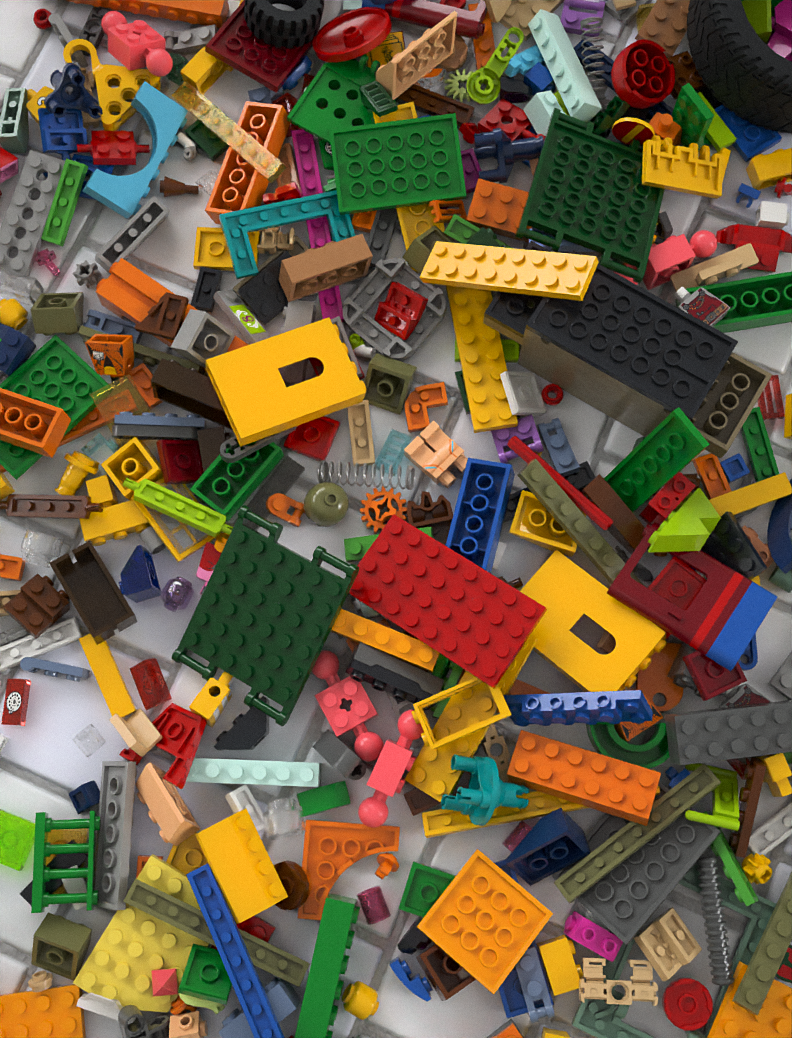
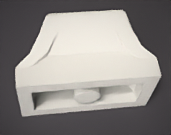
M88 992L78 999L76 1005L117 1021L118 1014L123 1008L119 1000H111Z

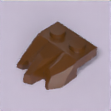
M422 491L420 505H416L414 501H408V523L416 528L432 527L434 539L446 546L453 518L451 503L443 495L438 497L437 502H433L430 493Z

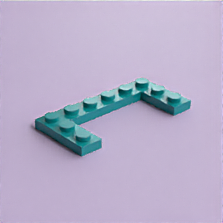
M337 190L220 214L219 219L236 279L254 276L259 273L247 233L326 216L333 241L338 242L355 236L350 215H340Z

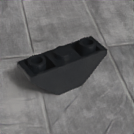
M262 696L261 698L258 697V699L262 700L263 702L269 705L268 698H266L265 696ZM253 706L249 707L250 710L245 715L241 713L232 722L234 726L228 732L225 730L216 738L217 743L214 748L216 750H253L269 734V716Z

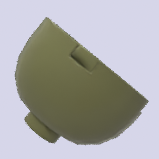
M322 482L316 484L308 491L304 498L303 508L306 516L315 522L316 525L330 527L336 525L345 517L349 507V499L341 486L334 482Z

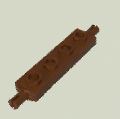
M9 494L7 501H0V510H6V514L9 517L89 519L91 512H103V509L96 507L104 508L102 503H91V497Z

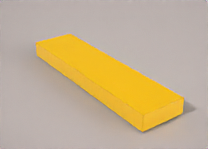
M783 472L712 498L709 501L720 516L727 511L732 512L734 516L791 495L792 486L786 473Z
M91 634L79 638L112 716L117 713L124 718L136 712V707L107 641L105 640L97 645Z

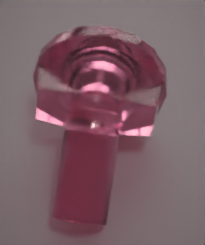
M48 248L36 253L38 258L35 261L39 266L45 264L54 276L60 274L59 268L52 261L56 258L53 250L49 252Z

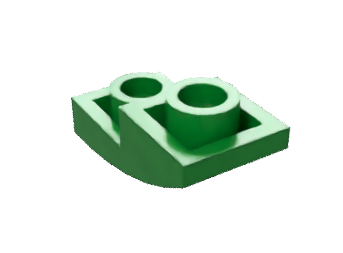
M345 781L297 794L302 817L323 813L330 809L351 804Z

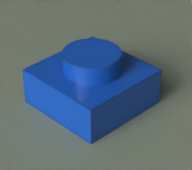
M740 453L720 462L728 483L750 473Z

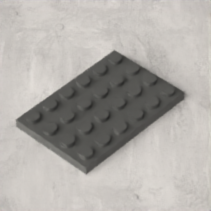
M660 781L658 784L660 795L655 796L654 802L669 791ZM605 813L586 835L590 851H594L630 821ZM684 813L580 895L577 900L622 942L628 945L721 832L713 825L687 820ZM582 859L559 870L552 877L557 880Z

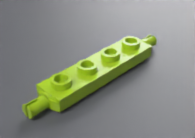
M126 478L123 482L124 487L134 491L135 501L216 538L221 532L228 535L232 532L233 527L225 524V515L150 480L143 479L137 483Z

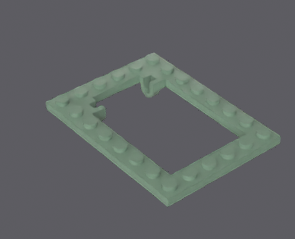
M694 865L679 884L699 893L702 889L698 885L701 882L697 875L700 874L699 871H696L698 866ZM719 877L718 881L721 882L719 889L722 890L720 897L723 898L721 904L749 918L733 957L732 966H730L734 974L739 961L749 965L776 903L757 895L759 901L746 907L745 903H741L735 894V884ZM634 939L628 945L623 942L613 962L606 959V966H603V975H606L604 983L605 979L619 980L635 942ZM616 985L613 986L612 996L616 1000L622 999L624 994L615 990ZM722 985L704 1033L702 1034L696 1030L685 1031L687 1038H707L729 985ZM585 999V1003L580 1002L571 1023L574 1027L596 1038H655L621 1021V1019L625 1018L630 1005L618 1004L617 1009H615L617 1004H606L605 1000Z

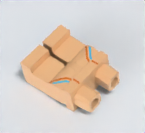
M434 420L420 433V437L417 436L404 449L406 458L436 484L440 482L447 488L456 481V477L450 471L455 467L463 474L468 460L464 456V450L450 439Z

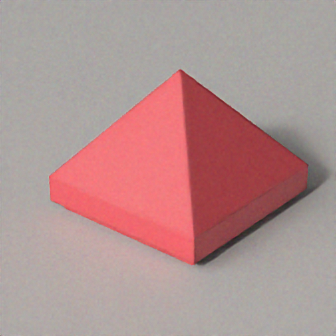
M176 968L152 970L153 996L178 994Z

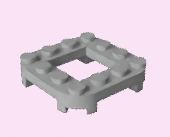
M381 259L375 264L376 268L350 298L346 297L343 303V317L347 327L353 333L358 334L368 345L375 348L379 354L403 362L419 349L442 322L447 310L446 300L439 287L436 288L430 283H423L419 278L420 275L406 265L403 259H386L384 261ZM391 282H399L429 299L418 324L407 340L393 336L367 315L368 311L390 287Z

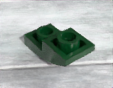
M615 96L608 103L604 113L599 111L590 120V122L594 123L592 132L599 135L614 125L615 121L623 116L630 105Z

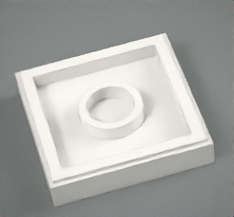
M505 371L500 374L512 415L541 416L547 413L535 373Z

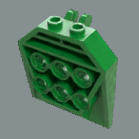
M364 54L360 61L351 59L343 62L324 63L287 116V121L330 145V129L375 124L373 111L368 110L369 108L362 103L359 88L376 81V71L380 67V62L375 60L370 68L367 66L369 56Z

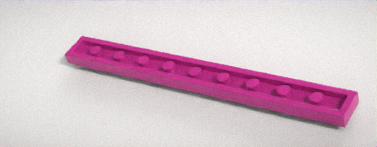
M303 129L291 131L302 197L323 193L313 135ZM326 216L306 220L310 248L317 249L331 242ZM339 285L318 292L322 319L328 317L333 319L340 316L341 322H344Z

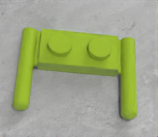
M687 764L685 768L689 771H695L702 764ZM706 765L721 782L712 791V815L687 810L685 818L695 822L738 831L740 822L738 821L737 771Z

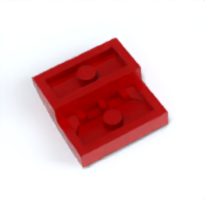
M391 282L385 302H379L374 320L386 330L403 340H407L418 324L429 299L399 282Z

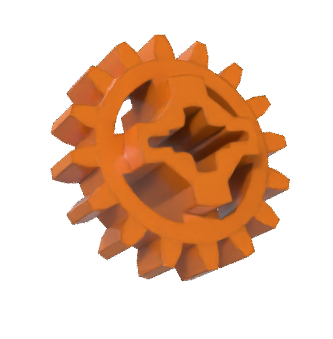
M383 486L380 492L373 488L374 494L366 493L368 500L361 501V504L365 507L360 509V514H365L361 520L362 522L368 521L367 529L374 527V534H377L379 530H383L386 525L384 523L389 521L393 514L404 521L407 520L406 516L403 515L407 513V508L402 507L406 504V500H400L401 493L399 492L395 495L392 487L389 492ZM384 497L382 500L375 501L378 498ZM392 501L396 502L399 511L392 507ZM387 505L388 512H384L381 516L380 510H383ZM369 510L376 515L375 521L371 519Z

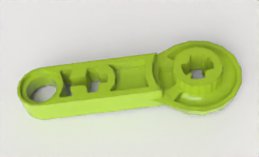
M509 28L487 64L468 77L466 91L474 102L487 105L498 97L501 75L524 39V34L519 28ZM515 34L518 37L519 42H511L509 40V35ZM507 47L509 48L506 56L503 58L500 55ZM482 84L486 85L484 91L480 89Z

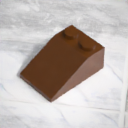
M436 944L416 957L441 1001L448 1000L476 980Z

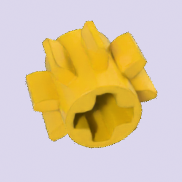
M750 854L743 860L742 870L745 871V875L751 884L753 882L759 884V882L761 884L766 883L772 876V868L768 866L771 861L763 854Z

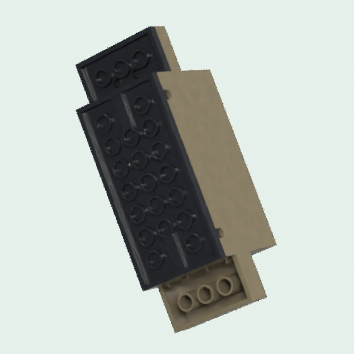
M530 241L525 249L551 252L533 241ZM573 250V252L571 253V254L582 255V254H580V253H578V252H576V251H574V250ZM600 264L596 267L583 301L498 291L484 313V324L522 345L518 364L548 382L558 385L562 390L644 437H647L673 410L679 407L710 444L705 450L719 458H722L729 450L773 375L733 353L732 351L738 343L737 340Z

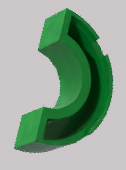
M597 722L594 725L586 724L589 740L598 754L647 769L662 764L670 757L665 723L655 724L654 733L642 745H634L624 741L616 732L614 724L608 722Z

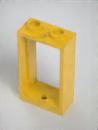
M475 677L413 704L415 710L411 712L416 724L421 723L424 732L421 733V737L425 746H430L434 750L512 716L499 685L497 684L494 689L490 686L488 687L500 714L436 741L423 708L483 682Z

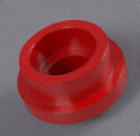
M38 9L34 13L33 18L36 27L39 29L50 28L52 25L48 18L52 13L46 9Z
M549 384L542 390V399L548 405H557L563 399V390L556 384ZM555 393L556 397L550 398L548 394Z

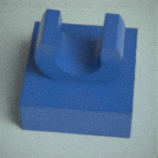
M741 183L738 191L742 194L736 198V203H739L742 197H747L748 204L746 207L749 208L753 202L752 198L757 200L761 191Z
M670 766L665 771V776L671 781L668 784L669 790L691 773L686 768L678 773L674 767Z

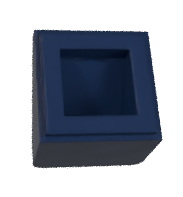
M94 780L82 784L69 793L78 815L99 804L100 790Z

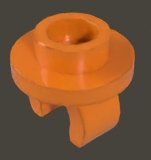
M390 853L379 854L377 862L380 866L377 868L375 875L383 879L385 875L388 876L390 871L396 872L399 868L397 858Z
M179 995L175 1002L174 1000L171 1002L170 1012L173 1015L187 1013L185 1010H190L191 1012H196L197 1007L185 1004Z

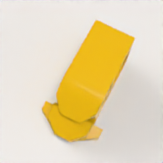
M203 47L180 72L185 87L201 98L226 70L231 72L233 68L205 52V47Z

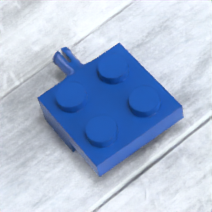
M47 108L38 109L43 153L62 155V160L66 161V158L70 159V154L78 153L77 144H88L81 110L66 109L65 116L57 118Z

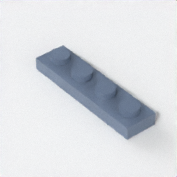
M123 411L119 412V415H115L114 425L195 427L199 428V430H204L205 418H200V415L196 414L178 417L177 414L173 413L155 416V413L150 412L142 413V416L133 415L132 412Z

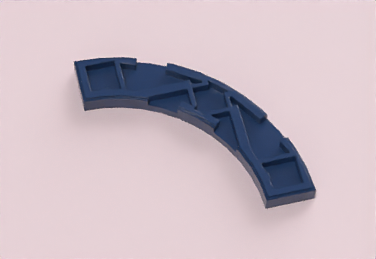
M792 494L776 501L767 529V541L771 556L784 574L792 569Z

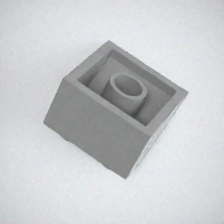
M190 309L171 348L186 359L206 368L207 359L227 352L235 334L209 313Z

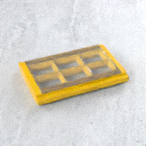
M164 478L154 482L199 503L186 484H165ZM134 495L131 497L177 562L184 560L203 548L206 542L210 543L216 539L135 501Z

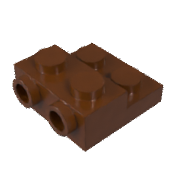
M38 573L20 588V593L3 606L4 611L35 639L70 610V598L63 590L58 592L53 588L54 583L48 576L41 577Z

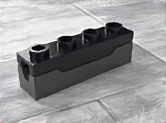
M362 642L354 648L348 663L349 665L345 671L355 681H365L372 684L371 687L375 690H385L392 693V696L397 700H407L414 704L440 693L444 682L439 677ZM436 703L426 708H423V710H429L430 708L434 707Z

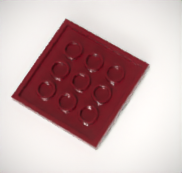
M244 0L207 43L205 52L277 93L295 67L300 64L302 58L313 47V40L307 44L304 42V45L298 48L293 46L292 49H286L284 46L277 48L271 43L270 45L264 43V40L262 38L259 40L254 35V31L251 32L244 19Z

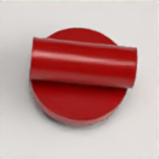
M784 177L782 181L778 180L774 193H778L777 198L779 199L783 192L786 195L792 194V185L786 184L787 177Z

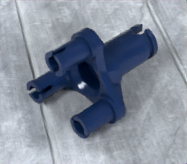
M72 62L67 63L62 72L55 70L51 74L50 82L55 90L46 96L44 100V105L49 112L53 113L57 118H62L66 114V109L72 108L82 110L94 119L101 117L98 113L102 114V108L84 87L85 76L78 65Z
M495 128L490 132L475 133L476 147H474V152L477 160L494 157L498 163L497 169L479 171V179L499 182V184L506 183L513 169L514 162L532 160L540 156L544 142L543 136L511 141V138L501 128Z

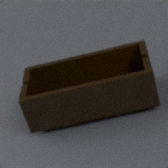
M162 358L151 379L154 398L161 399L166 403L200 415V417L233 430L210 378L202 375L200 371L194 368L187 369L181 366L175 360L169 359L168 361Z
M88 541L72 550L77 562L73 563L69 554L66 553L49 564L98 645L114 636V630L118 629L121 632L135 624L137 619L91 541Z

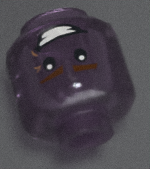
M176 577L167 581L160 598L164 602L165 608L175 612L177 609L183 610L187 608L193 597L194 590L191 582L182 577Z

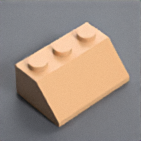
M150 762L145 766L135 783L139 790L137 796L144 805L147 804L149 807L148 815L155 824L158 823L160 826L159 834L166 843L169 842L178 846L197 832L200 827L176 787L163 779L167 772Z

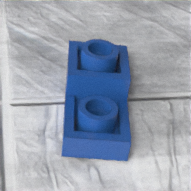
M396 957L390 961V967L396 976L411 992L427 1002L431 1000L430 991L433 989L426 976L421 978L418 973L410 978L409 975L412 971L405 960L401 962L400 958Z

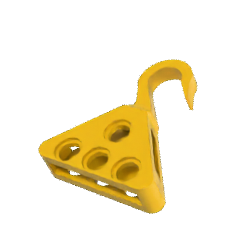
M72 40L64 48L65 64L72 62L71 56L78 50L86 51L91 56L93 78L97 86L99 106L102 108L101 118L104 131H117L137 112L130 105L131 102L126 100H133L144 81L159 91L161 89L160 77L154 76L147 69L130 71L123 66L102 65L99 62L96 48L87 40ZM112 112L120 113L118 115H111Z

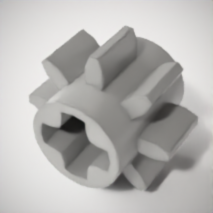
M85 260L84 263L76 264L77 272H73V275L77 278L79 286L85 284L90 289V286L98 284V277H101L102 274L98 270L96 263L90 265Z

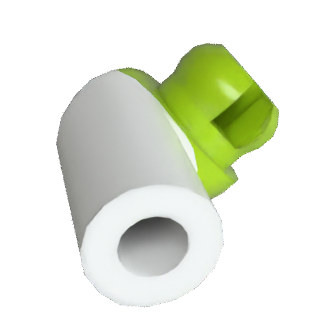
M353 333L349 336V342L355 355L373 358L376 355V349L366 347L363 339L358 334Z

